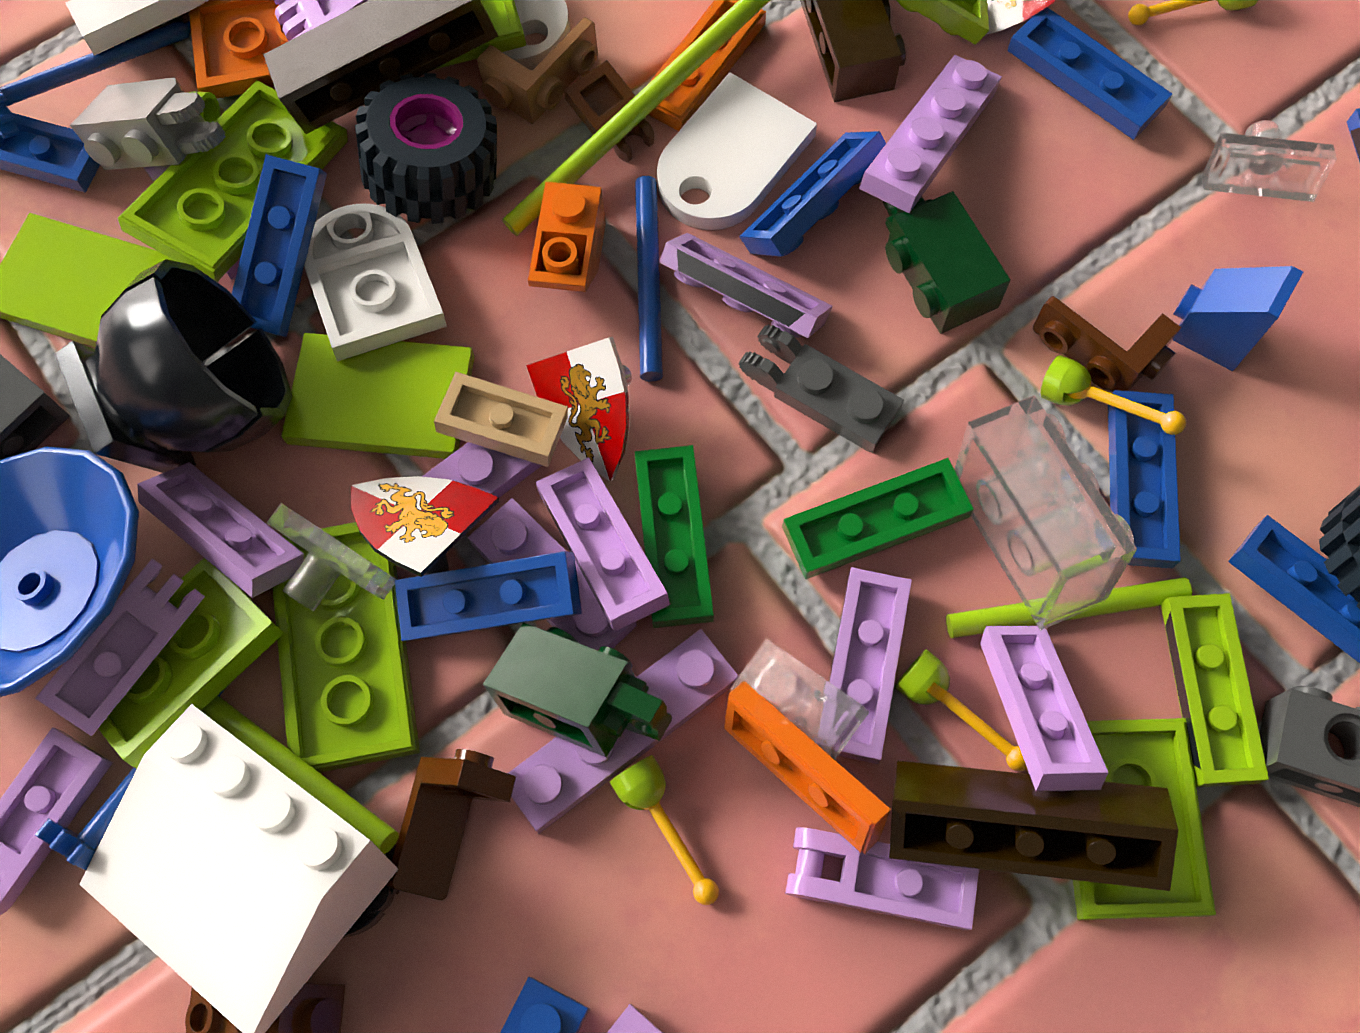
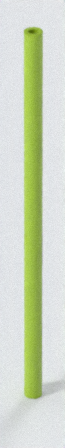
M771 0L737 1L502 219L505 226L514 235L518 236L540 215L545 182L574 184Z

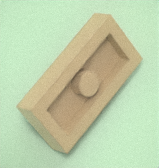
M455 372L435 417L434 424L438 433L549 467L568 418V406Z

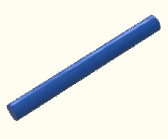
M641 176L635 180L640 378L644 381L654 382L663 378L657 181L652 176Z

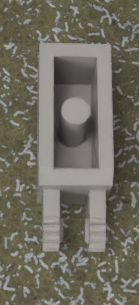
M175 77L108 85L70 125L84 143V148L88 155L99 163L104 170L179 165L188 154L214 149L226 137L225 131L218 122H206L200 115L203 109L206 108V104L197 92H184Z

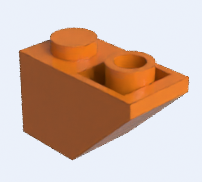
M545 182L528 275L529 286L581 292L587 291L599 269L606 226L602 187Z

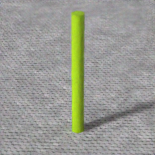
M1186 577L952 613L946 615V626L950 638L983 634L986 626H1034L1161 606L1162 602L1168 597L1192 596V587Z
M216 696L201 710L370 839L383 854L389 852L396 844L399 833L221 697Z

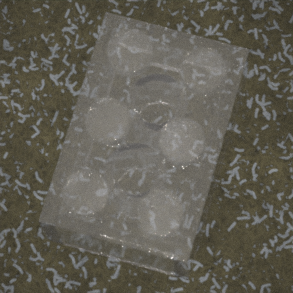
M1033 395L968 422L954 470L974 508L971 514L973 521L1023 603L1028 608L1040 631L1105 603L1137 548L1134 545L1133 534L1128 523L1122 516L1112 512L1100 494L1098 481L1091 468L1085 463H1080L1066 443L1065 433L1059 420L1054 415L1047 414L1036 396Z

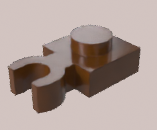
M608 60L564 90L565 100L593 135L635 97V94ZM645 119L639 122L614 146L615 153L621 160L625 162L632 160V149L625 142L628 136H640L648 147L654 144L653 128Z

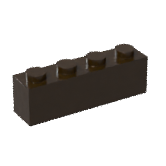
M368 0L263 55L278 99L304 133L308 134L365 105L364 98L370 91L380 92L379 84L389 79L393 82L401 81V75L411 73L414 77H420L424 73H428L499 36L482 0Z
M800 0L834 102L895 89L899 67L905 64L906 52L901 34H894L890 24L889 0Z
M897 761L892 801L889 859L1170 891L1178 826L1168 788L1104 782L1100 790L1036 791L1030 774Z

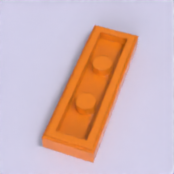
M714 0L653 79L739 0ZM761 9L648 115L680 131L721 83L764 27L766 11Z
M743 681L729 693L724 729L860 853L866 854L880 840L891 809L746 681Z

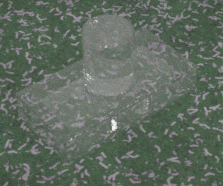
M1269 120L1252 124L1246 130L1245 135L1221 132L1202 174L1203 189L1314 202L1337 160L1334 144L1281 139L1279 126Z
M280 503L267 521L268 525L309 552L282 591L315 611L340 574H343L383 600L394 586V580H397L282 503Z
M767 638L730 688L734 690L743 681H746L834 760H836L869 714V711L862 704Z

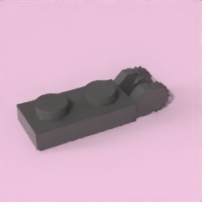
M765 325L757 336L759 338L758 341L770 353H774L777 357L791 365L783 373L774 362L763 358L755 352L749 351L744 354L738 363L742 372L774 392V397L866 451L873 453L901 410L904 399L809 345L804 344L802 346L790 333L782 331L774 325Z

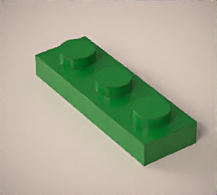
M693 445L634 451L645 555L667 591L670 603L669 606L651 614L653 628L714 622Z
M949 458L787 517L783 519L782 528L806 580L970 518L974 508Z

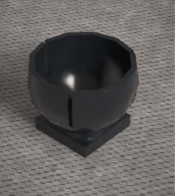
M165 259L141 272L102 314L95 349L71 341L55 353L94 454L164 473L188 462L196 466L191 451L207 453L232 451L264 436L285 416L293 396L283 362L262 328L211 364L204 365L207 359L256 324L257 321L225 287L194 265Z

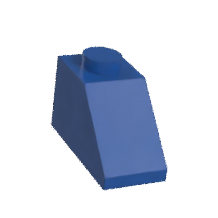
M1293 266L1214 269L1202 288L1193 284L1189 286L1173 312V315L1182 319L1179 324L1182 328L1173 341L1233 372L1279 318L1303 271Z

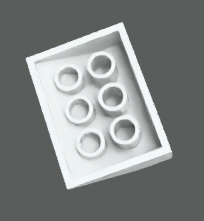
M191 704L144 754L79 885L242 1033H265L393 877L398 868L370 839Z

